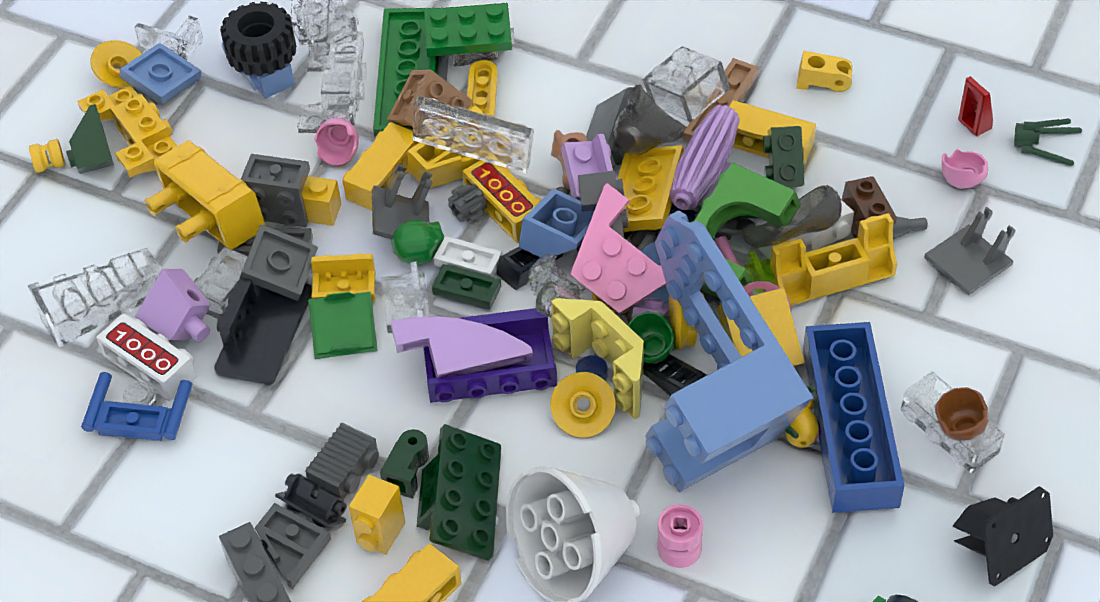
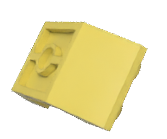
M561 298L551 301L552 341L556 348L561 352L565 351L572 359H575L592 347L600 358H605L613 366L616 406L622 412L626 411L634 419L640 417L643 389L644 341L602 301Z

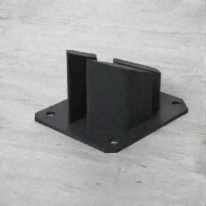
M1042 487L1035 488L1020 499L1011 497L1005 502L994 497L969 505L952 527L970 534L969 536L954 540V542L986 557L989 584L997 586L1047 552L1053 538L1050 493ZM1014 534L1018 535L1017 540L1012 543V536Z

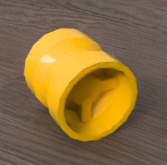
M58 139L49 140L45 145L38 143L29 145V152L36 173L44 172L48 167L52 166L55 168L65 167V160Z

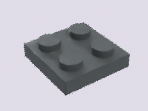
M260 224L239 278L252 280L255 285L298 301L311 268V258L315 257L318 246Z

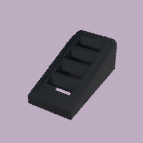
M517 247L499 257L496 273L513 289L517 290L562 257L563 253L543 259Z
M671 354L661 362L656 364L645 363L643 367V374L670 396L707 376L704 372ZM667 364L668 366L660 372L659 370Z

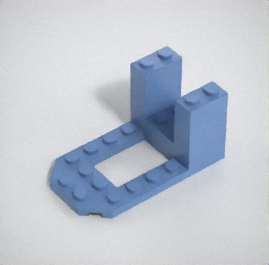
M677 211L667 217L655 241L656 250L669 295L674 300H678L683 308V316L689 326H694L699 334L702 348L707 354H711L717 363V371L671 394L665 404L667 418L652 425L645 435L646 446L652 456L659 458L664 467L663 474L671 486L675 485L680 493L778 439L813 399V396L705 226L698 221L689 223L687 215ZM704 282H706L711 291L717 293L722 301L725 315L730 320H734L740 330L742 342L747 348L752 349L751 353L743 357L740 356L700 292Z

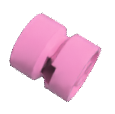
M678 504L666 508L660 514L657 549L660 558L669 566L677 568L688 567L699 559L702 551L703 521L697 510L687 505Z

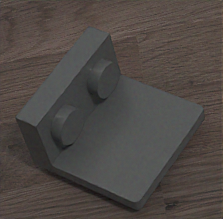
M251 154L241 180L255 192L264 222L285 224L287 226H307L308 218L302 190L310 172L309 161Z

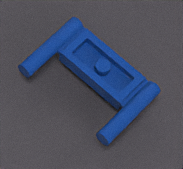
M107 372L99 374L81 425L84 431L92 432L97 430L99 435L162 441L163 437L167 440L176 439L192 389L190 381H180L172 408L113 401L104 402L112 375Z

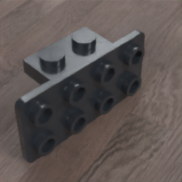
M240 278L235 290L232 289L229 294L228 305L224 314H220L217 320V331L220 332L223 348L214 365L215 373L219 376L265 385L273 384L308 306V299H311L312 285L305 283L300 298L296 301L255 285L252 280Z

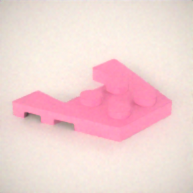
M606 183L570 275L621 315L666 285L661 265H657L610 227L630 201Z

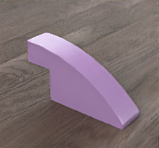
M439 316L410 317L391 321V330L397 353L429 346L436 378L484 372L531 361L533 354L531 346L504 331L478 322Z

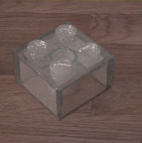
M684 46L674 51L670 57L642 79L653 107L687 122H692L730 89L721 61Z

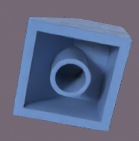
M553 189L523 218L518 247L543 259L574 250L583 242L594 211L582 212L580 200Z

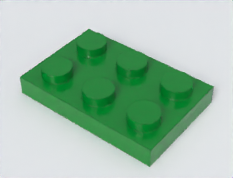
M508 3L424 9L427 57L512 50Z

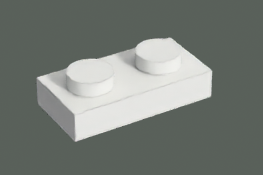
M445 236L434 256V264L437 267H442L445 264L494 277L502 251Z

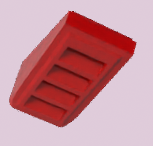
M969 76L965 80L958 120L978 137L993 127L991 96L984 87Z

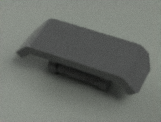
M628 87L598 104L586 135L587 141H592L597 134H604L606 144L611 149L610 160L613 169L615 164H622L633 130L636 129L638 119L625 110L628 100L639 94L637 87ZM620 125H621V126H622L621 133H620V136H619L617 145L615 146V145H614V142H615V139H616V136H617L619 127H620Z

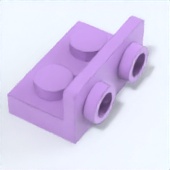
M597 134L592 141L564 142L561 146L571 195L575 199L580 200L578 175L613 171L610 160L611 149L606 144L604 134Z

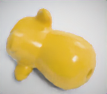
M814 399L807 404L790 424L799 434V437L794 439L786 432L787 440L795 447H808L815 443L819 437L817 417L812 412Z

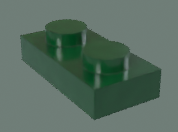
M443 264L432 285V293L436 296L491 310L501 289V279Z

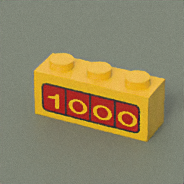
M490 154L462 170L464 186L467 184L469 186L477 185L487 200V208L484 211L516 243H519L523 218L541 199L534 197L528 191L525 183L521 179L517 180L510 173L505 163L499 162Z

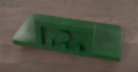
M446 424L440 428L438 454L422 469L416 526L428 531L430 530V542L487 561L493 557L501 444Z

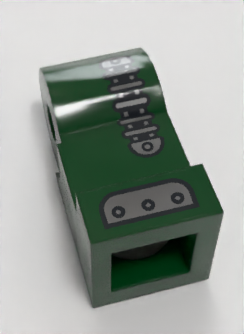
M411 429L403 432L380 471L382 480L399 486L400 494L412 499L418 490L416 473L420 467L427 463L429 458L427 437L422 431Z

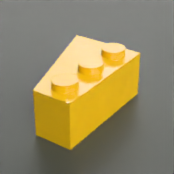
M475 105L409 149L407 171L419 183L425 172L432 174V177L429 179L432 181L431 189L463 179L462 170L490 154L499 162H503L506 165L511 164L513 161L514 142Z

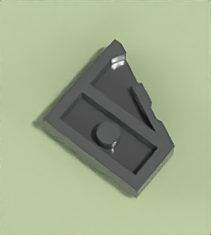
M276 503L271 506L254 528L262 545L288 586L292 589L331 540L329 531Z

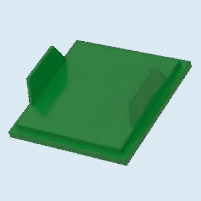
M371 291L354 294L351 292L327 294L323 298L308 299L315 359L378 351Z

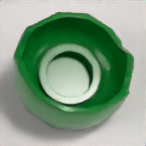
M646 311L635 315L627 324L644 341V362L646 364L661 362L667 359L674 350V331L662 314Z

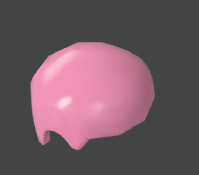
M331 118L321 123L314 138L318 147L317 156L328 165L342 166L350 162L359 146V136L355 127L350 122L340 118Z
M956 149L950 157L943 153L942 175L950 185L958 189L972 188L986 179L988 175V162L981 154L972 151L961 152L959 149Z

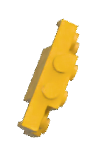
M131 85L111 95H107L102 89L77 101L79 109L86 113L90 105L96 104L101 122L114 119L116 128L129 144L128 147L116 152L115 155L117 161L121 162L127 170L130 178L144 172L155 171L154 160L177 147V144L170 137L173 131L169 122L166 119L161 120L153 102L148 103L142 94L138 95Z
M889 213L869 217L859 222L857 238L806 252V246L801 238L772 246L770 268L775 275L774 284L785 289L790 306L895 276L897 260L893 245V219Z

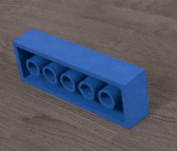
M859 322L806 326L803 353L809 386L815 388V392L811 393L814 399V414L819 425V442L832 513L900 508L904 481L871 323Z

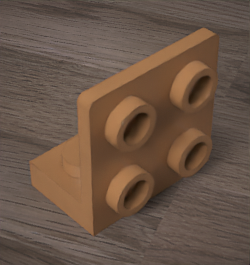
M412 70L387 120L400 126H411L427 138L468 111L472 100L432 70Z

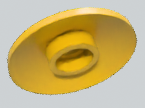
M105 41L93 50L90 58L91 69L94 75L104 84L123 89L130 86V84L120 78V68L142 55V53L135 46L124 41Z
M577 372L566 376L557 384L551 396L550 408L552 417L560 429L569 435L585 438L595 436L608 427L615 414L616 400L613 390L603 378L589 372ZM582 398L590 402V407L587 411H581L578 408V401Z

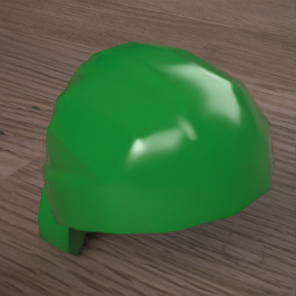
M419 219L409 220L402 223L394 231L391 240L393 253L405 264L421 266L430 262L444 240V234L439 221L428 223Z

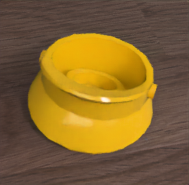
M669 295V320L675 336L674 348L681 350L684 347H694L697 331L694 326L691 327L686 322L683 316V308L678 300H674Z

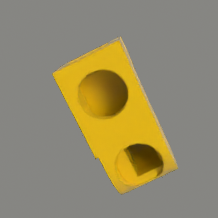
M803 51L796 89L808 90L809 85L828 87L836 92L846 91L851 87L853 65L845 58Z

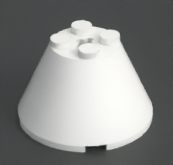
M539 466L521 473L511 486L506 505L507 534L509 540L513 538L515 540L520 558L515 560L520 571L539 595L549 602H581L593 592L624 552L632 546L636 534V519H638L640 511L637 503L632 499L629 500L624 491L612 482H605L551 467Z

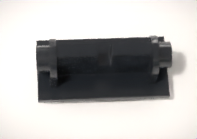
M299 473L288 475L285 481V485L288 486L287 491L275 494L276 498L285 502V506L288 509L306 514L312 518L314 524L320 527L330 528L331 526L345 523L347 520L341 516L347 508V504L343 502L342 497L324 487L319 489L317 497L314 496L318 484Z

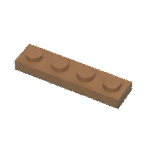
M733 58L683 132V141H690L695 129L717 105L729 107L732 100L741 102L757 78L759 67Z

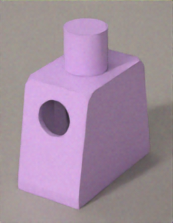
M162 269L134 317L140 319L145 325L171 341L193 338L196 342H201L210 333V328L202 321L210 308L208 300L183 269Z

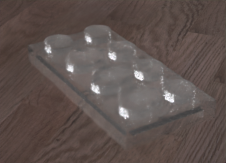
M417 95L413 106V141L527 173L530 165L534 129L528 128L523 124H514L497 119L492 115L473 112L464 107L442 103L434 98H425Z

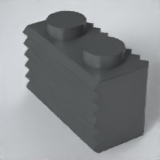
M343 422L340 423L336 431L333 432L332 437H329L328 442H325L321 451L317 453V456L310 462V465L306 467V477L318 484L317 492L320 488L324 487L344 500L348 493L353 494L358 489L361 476L365 470L372 469L377 463L379 452L376 438Z

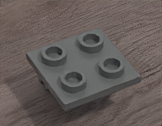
M401 164L395 166L393 175L386 188L373 186L372 227L374 235L392 240L394 231L404 222L419 219L430 223L429 202L425 201L432 185V181L429 180L432 174L425 172L422 175L420 184L412 198L397 195L405 172H402L405 166Z
M985 207L984 214L980 211L978 212L971 225L968 224L925 253L924 256L927 261L967 295H970L1012 266L1014 262L1005 254L1009 241L1016 231L1012 226L1009 225L1006 232L1001 230L993 245L982 237L986 224L993 214V211L988 207Z

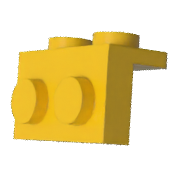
M372 254L324 255L311 258L313 271L312 299L323 298L327 294L351 292L354 294L371 291L372 302H375L376 270Z

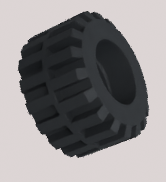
M262 1L260 3L251 2L249 5L237 7L236 11L232 10L228 13L229 17L223 19L220 31L226 58L229 65L234 67L237 72L244 71V74L249 76L252 74L263 76L265 73L270 75L275 73L277 69L282 70L285 68V64H290L293 60L292 56H295L297 47L291 17L283 7L278 8L277 4L272 3L269 5L267 2Z

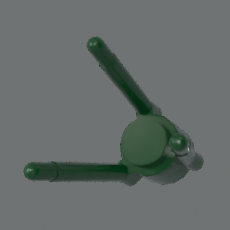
M1069 118L1016 123L1014 146L1021 147V153L1034 154L1073 166V160L1032 146L1039 145L1040 134L1081 133L1082 128L1053 127L1070 124L1071 119Z

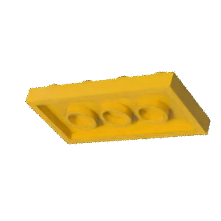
M683 145L625 151L617 179H622L624 196L630 201L625 208L628 228H623V233L637 230L662 229L670 213L672 205L670 190L677 165L684 153Z

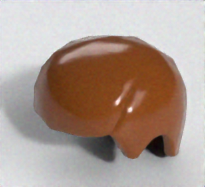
M969 387L954 388L944 393L936 403L935 411L941 431L950 439L956 441L972 440L984 433L989 423L988 407L983 395Z

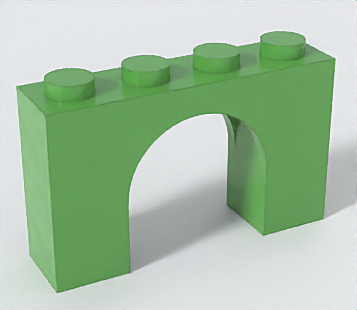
M731 163L727 171L720 175L717 186L711 196L706 197L703 201L701 211L694 221L702 223L712 239H714L716 232L725 222L744 215L760 218L786 230L800 208L801 203L795 190L735 163ZM726 259L743 287L753 282L746 268ZM704 282L700 290L720 299L717 293L711 291L706 282Z

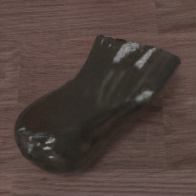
M635 85L625 108L621 111L615 122L613 136L615 143L626 153L642 155L657 146L676 142L683 137V132L687 126L657 106L653 99L650 98V95L645 92L642 85Z
M830 185L819 186L799 198L801 206L788 226L777 227L766 222L762 225L743 229V238L748 245L761 248L774 246L800 235L825 231L834 226L841 217V198L838 192Z

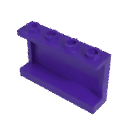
M546 307L460 318L499 329L525 342L532 348L531 361L484 372L436 378L429 346L423 347L430 403H445L457 399L481 398L487 395L503 393L513 394L518 391L533 389L544 390L557 386V369L553 358Z

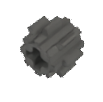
M461 185L451 191L453 196L448 198V206L458 221L464 222L466 220L467 222H473L484 215L482 210L487 208V200L477 185Z

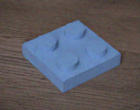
M158 43L120 68V78L158 104L163 105L201 79V70L163 44Z

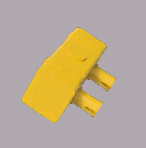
M190 140L185 141L154 160L163 190L144 199V202L153 216L176 204L191 217L175 226L178 236L184 243H187L190 239L206 230L226 248L233 250L254 237L260 224L265 225L255 192L243 180L236 178L206 154L204 149L196 146Z

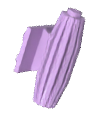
M717 105L695 129L677 165L670 190L671 201L677 208L692 210L698 205L702 206L705 198L711 196L716 188L720 175L727 171L731 163L726 161L733 149L740 121L738 113L733 108H729L726 105Z

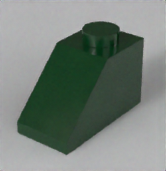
M96 104L90 105L69 140L71 150L66 151L71 168L77 167L80 174L114 165Z

